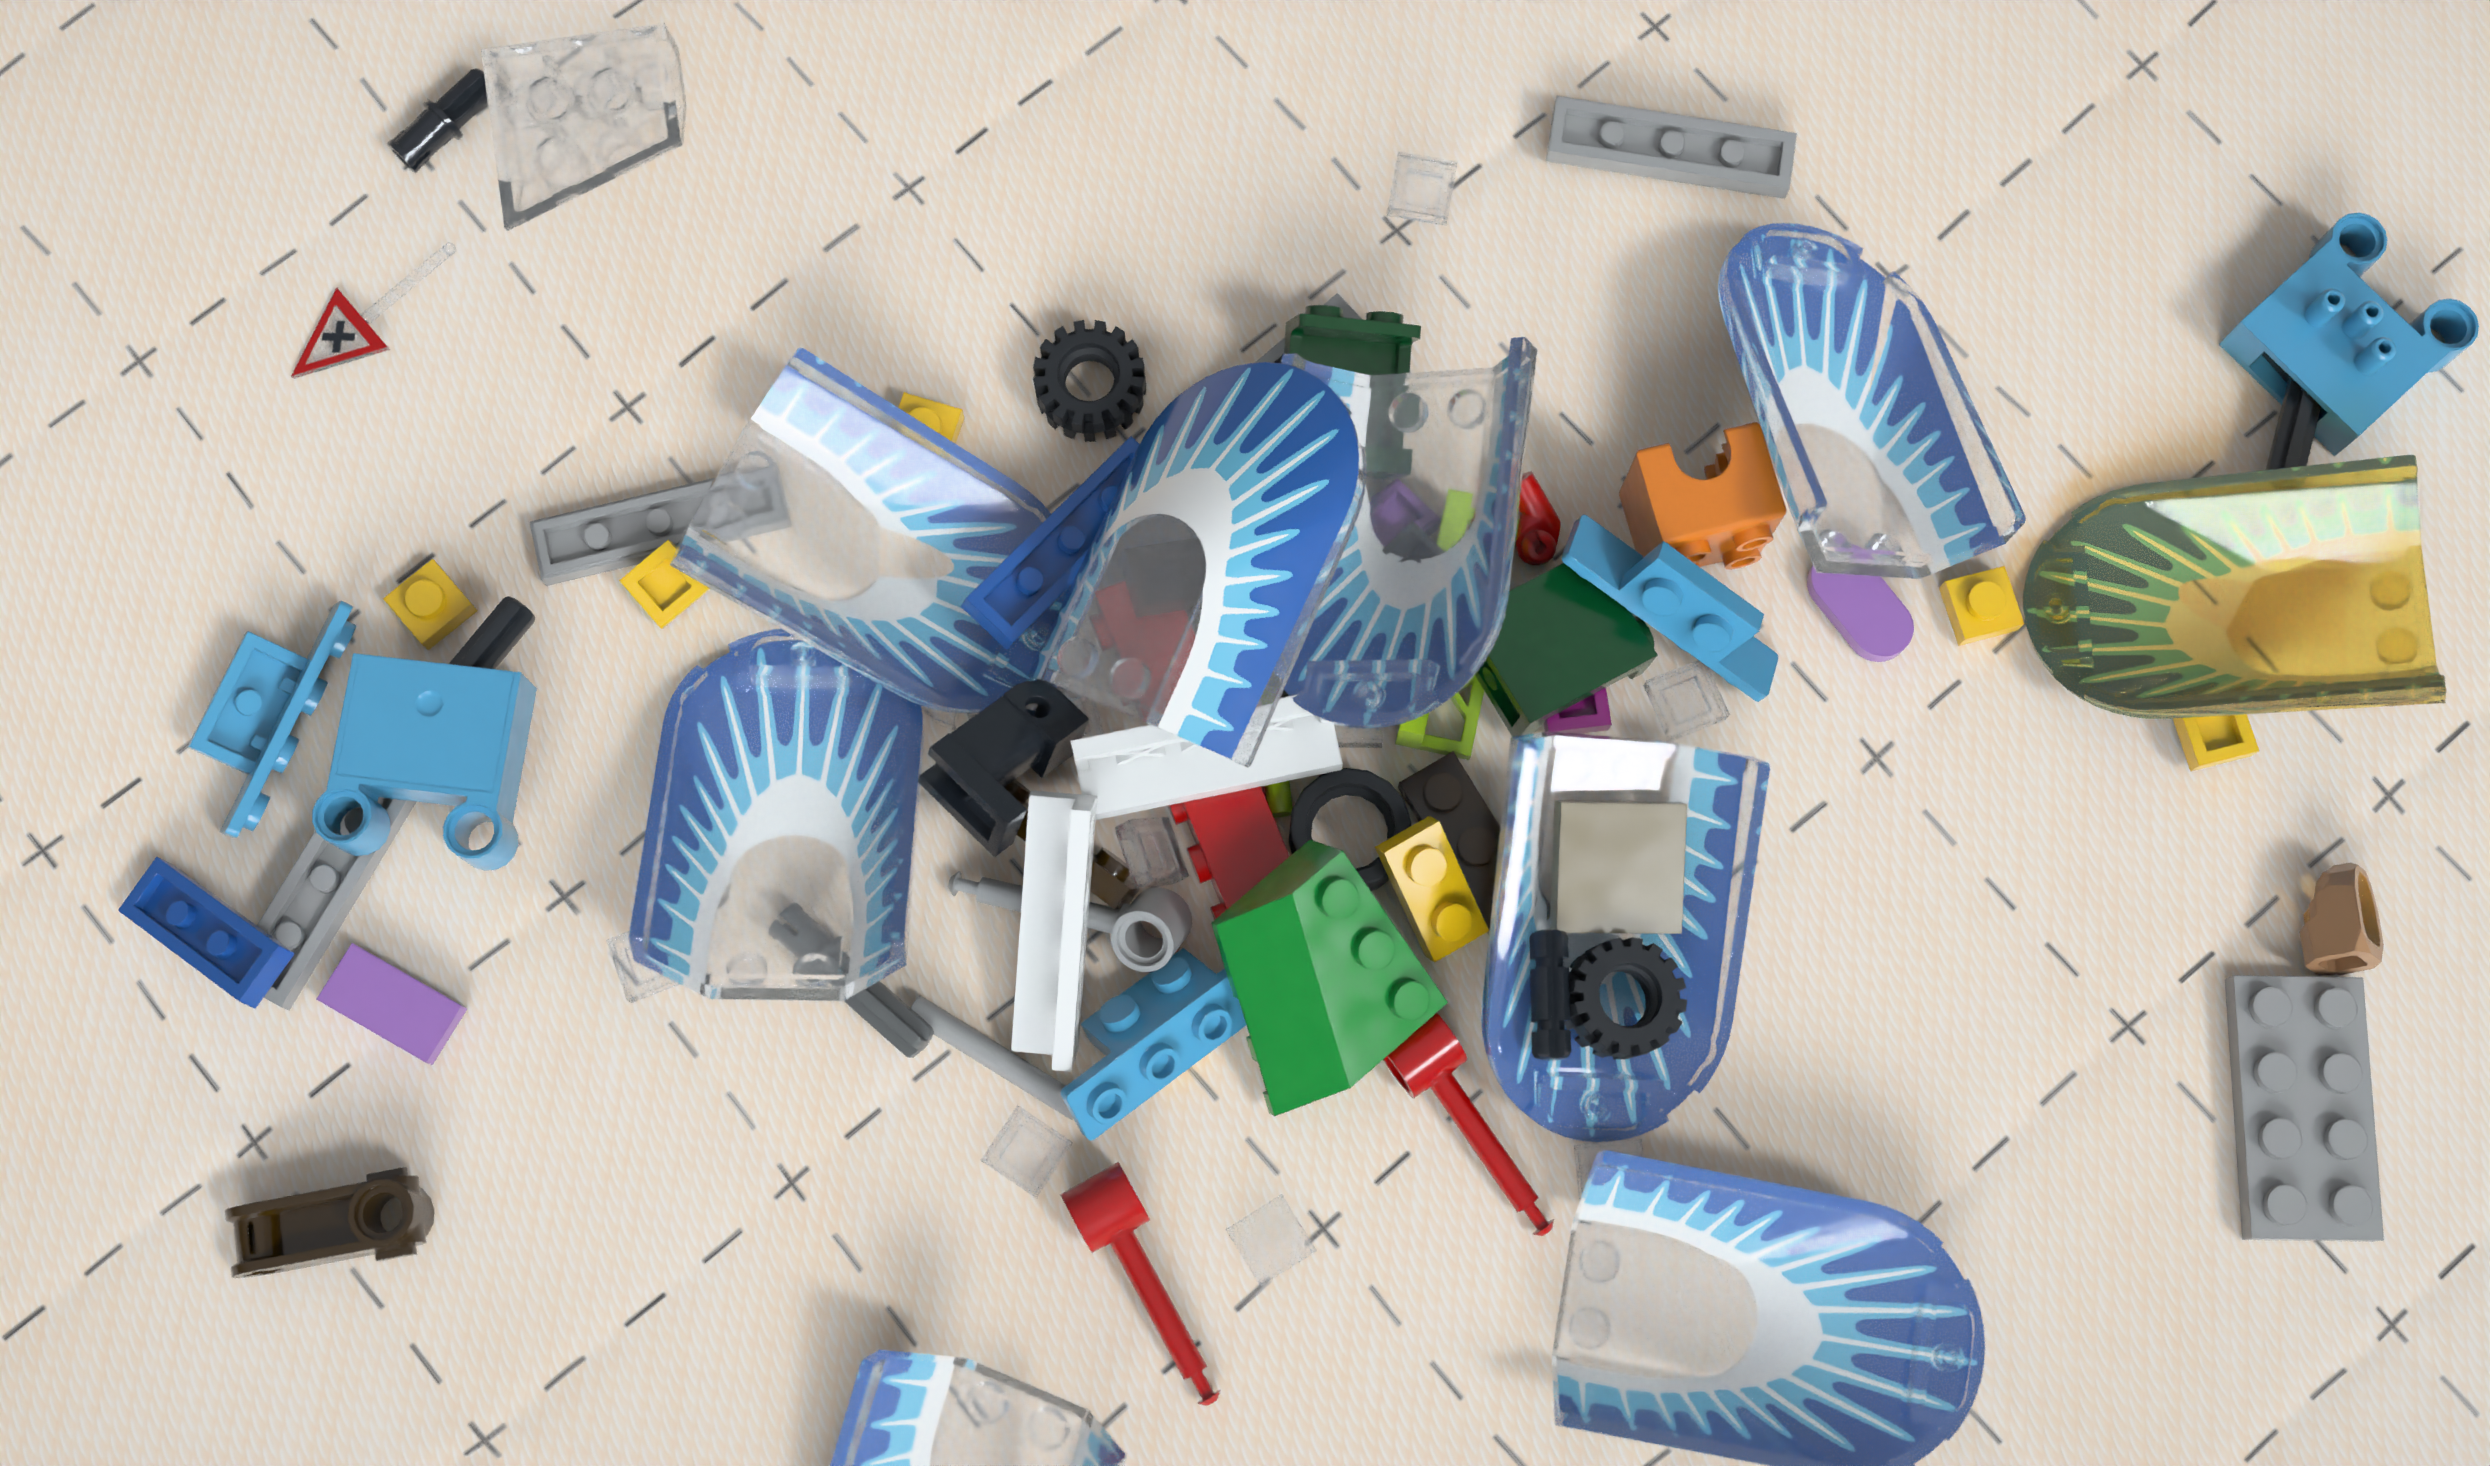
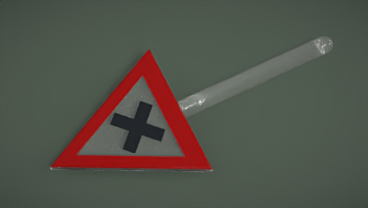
M446 243L362 314L355 309L336 287L291 377L293 379L391 350L369 324L456 252V246L453 243Z

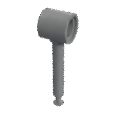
M960 871L951 876L948 887L953 896H956L958 891L976 895L977 902L1021 912L1023 886L982 877L980 882L962 879ZM1147 889L1140 893L1131 904L1124 903L1121 909L1117 910L1110 906L1089 902L1088 928L1111 933V945L1115 955L1124 965L1135 971L1153 972L1165 966L1191 931L1192 915L1187 903L1181 896L1169 889ZM1141 921H1147L1155 925L1161 932L1162 938H1156L1146 932Z

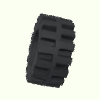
M1621 937L1611 939L1588 949L1569 966L1571 968L1569 973L1570 1021H1565V1026L1567 1030L1574 1028L1578 1034L1574 1040L1582 1048L1590 1046L1593 1048L1592 1054L1602 1058L1611 1056L1613 1060L1628 1059L1647 1054L1662 1047L1670 1040V1034L1678 1031L1682 1024L1678 1016L1680 1013L1685 1012L1687 1007V999L1680 998V991L1686 989L1683 977L1675 978L1672 971L1678 965L1672 957L1664 960L1660 956L1663 949L1652 943L1646 946L1642 944L1643 939L1635 937L1622 940ZM1625 972L1630 974L1640 984L1645 994L1646 1008L1644 1014L1632 1026H1622L1614 1023L1605 1014L1600 1003L1599 989L1602 981L1609 973Z

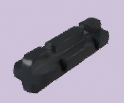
M1538 930L1532 933L1529 938L1530 960L1536 961L1535 969H1530L1531 1022L1537 1023L1536 1032H1531L1532 1054L1534 1058L1540 1060H1562L1568 1058L1571 1054V1031L1565 1030V1021H1570L1569 968L1563 967L1564 958H1569L1568 935L1561 930Z

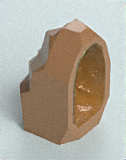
M2350 862L2333 865L2330 869L2323 872L2317 880L2314 898L2310 902L2307 911L2303 914L2304 926L2299 934L2305 966L2316 975H2344L2374 969L2382 962L2384 943L2378 908L2366 871L2358 864Z

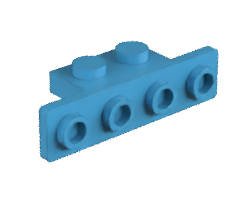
M1582 515L1574 522L1562 555L1564 564L1753 700L1759 702L1769 695L1778 662V655L1754 637L1760 631L1764 614L1665 541L1644 557L1589 516Z
M343 601L334 604L307 659L249 631L244 634L187 746L189 749L248 775L220 833L231 838H237L242 828L253 832L258 825L270 800V796L261 793V790L272 769L283 773L299 742L298 738L289 734L300 712L311 716L316 709L328 684L327 681L318 676L329 655L338 659L342 656L355 631L356 625L347 621L353 608L352 605Z
M1182 948L1171 957L1165 966L1148 973L1119 996L1113 997L1104 1003L1101 1009L1080 1024L1089 1041L1105 1057L1061 1090L1060 1095L1081 1133L1088 1140H1094L1244 1028L1246 1022L1239 999L1233 996L1225 968L1216 974L1186 949Z

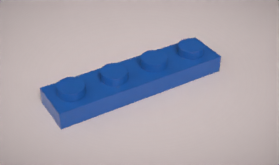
M1132 436L973 590L960 606L1006 650L1071 587L1139 446V443ZM1140 517L1118 528L1103 544L1092 565Z

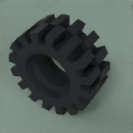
M1084 320L1074 321L1075 331L1067 334L1064 326L1054 331L1055 341L1051 343L1045 339L1040 346L1041 358L1035 357L1033 364L1035 377H1033L1038 406L1042 414L1046 413L1048 423L1055 430L1059 425L1063 427L1064 436L1075 439L1078 432L1084 433L1085 442H1096L1095 433L1104 432L1107 440L1116 436V427L1120 424L1125 430L1133 424V413L1140 414L1143 408V395H1146L1143 357H1139V348L1132 339L1127 342L1125 331L1117 326L1110 333L1107 331L1106 322L1095 320L1094 329H1085ZM1082 362H1099L1108 367L1114 376L1113 386L1103 398L1095 401H1083L1074 397L1067 389L1066 379L1069 372Z

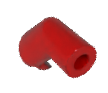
M1529 471L1522 476L1519 502L1520 519L1515 545L1519 557L1525 563L1542 565L1549 562L1556 552L1561 521L1532 471Z

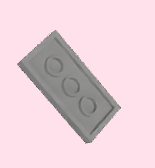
M2233 975L2226 978L2225 992L2242 1240L2384 1241L2363 977Z

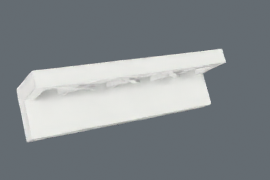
M1303 694L1259 702L1232 759L1158 727L1160 723L1071 741L1081 794L1097 796L1096 820L1342 770L1343 763L1334 724L1318 718L1296 703L1293 698Z
M1032 790L1029 795L1011 1051L1053 1055L1052 1070L1072 1072L1079 1048L1097 796Z

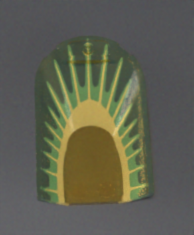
M2401 455L2145 483L2113 490L2086 502L2071 512L2072 519L2062 526L2049 541L2043 540L2031 561L2026 576L2023 592L2024 617L2029 638L2037 656L2050 674L2068 691L2080 699L2112 713L2145 719L2445 703L2446 682L2445 676L2440 675L2436 662L2421 546L2416 456Z

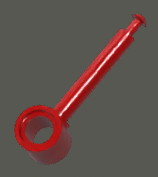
M1438 1013L1434 1014L1385 1057L1383 1061L1399 1084L1412 1098L1431 1088L1516 1212L1524 1210L1537 1230L1533 1235L1544 1236L1552 1230L1554 1219L1550 1221L1545 1219L1534 1203L1539 1197L1452 1074L1457 1067L1467 1061V1056L1448 1025Z
M1117 1162L1060 1194L1090 1251L1094 1253L1109 1244L1113 1248L1183 1379L1191 1378L1202 1399L1197 1404L1208 1406L1217 1401L1220 1390L1213 1392L1202 1371L1207 1365L1134 1233L1135 1229L1150 1221V1218L1120 1163Z

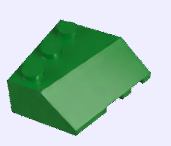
M1313 840L1307 841L1211 922L1233 996L1239 999L1248 1028L1249 1036L1246 1039L1252 1059L1258 1062L1266 1087V1091L1263 1092L1269 1114L1273 1116L1350 1089L1448 1003L1343 850Z

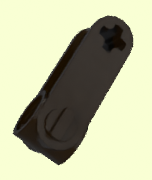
M402 1167L366 1174V1182L244 1204L226 1209V1221L233 1223L237 1256V1263L231 1267V1277L263 1276L375 1255L376 1261L417 1255L416 1246L426 1243V1236L429 1234L434 1223L435 1209L432 1200L420 1188L419 1177L414 1175L408 1176L407 1168ZM397 1197L403 1209L402 1218L393 1230L387 1232L381 1223V1211L390 1199Z

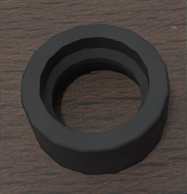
M1343 768L1339 771L1322 774L1302 790L1292 808L1288 841L1291 852L1293 854L1307 841L1313 840L1311 836L1313 820L1319 809L1331 799L1348 795L1362 797L1373 803L1384 816L1388 829L1387 840L1409 828L1412 824L1405 800L1389 781L1368 770ZM1379 857L1367 866L1356 868L1370 891L1377 890L1390 880Z

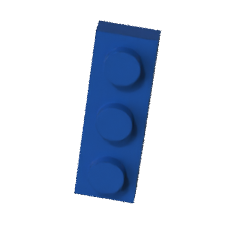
M159 857L155 858L118 909L120 913L236 1000L254 1009L257 1008L295 954L176 866Z

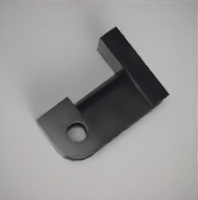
M1039 680L1024 681L1012 687L991 705L930 746L928 755L936 764L919 776L918 783L990 854L996 857L1013 844L1027 811L1005 787L1030 768L1043 778L1073 756L1071 741L1082 738L1090 719L1060 690L1051 684ZM1028 704H1038L1036 711L1026 709L1025 706Z

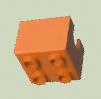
M1758 422L1723 430L1727 442L1721 444L1724 452L1716 454L1715 464L1704 467L1706 480L1695 479L1682 472L1676 464L1669 443L1641 449L1636 452L1619 491V497L1635 551L1645 557L1660 543L1665 541L1699 567L1723 562L1725 569L1728 570L1751 565L1762 558L1760 552H1762L1766 544L1773 541V533L1785 516L1787 509L1765 438Z

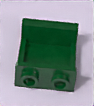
M1328 305L1306 306L1305 314H1298L1286 322L1283 364L1297 368L1302 366L1370 381L1363 445V479L1397 482L1398 480L1401 481L1412 477L1415 451L1405 450L1411 347L1421 337V326L1403 324L1404 316L1394 312L1366 313V320L1344 318L1343 309L1340 307Z
M1562 563L1509 591L1506 613L1500 633L1492 650L1475 676L1510 734L1514 737L1536 732L1546 719L1627 676L1633 679L1643 674L1658 654L1654 649L1653 635L1641 618L1638 616L1634 617L1623 605Z

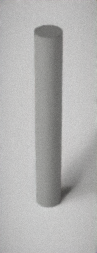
M921 995L915 1000L911 1009L932 1026L935 1036L1070 1120L1073 1119L1060 1095L1061 1090L1066 1085Z

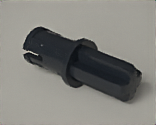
M479 68L470 70L435 104L427 99L423 103L426 109L407 128L390 140L387 146L416 174L453 137L457 140L463 137L459 129L497 95L498 89L495 83Z

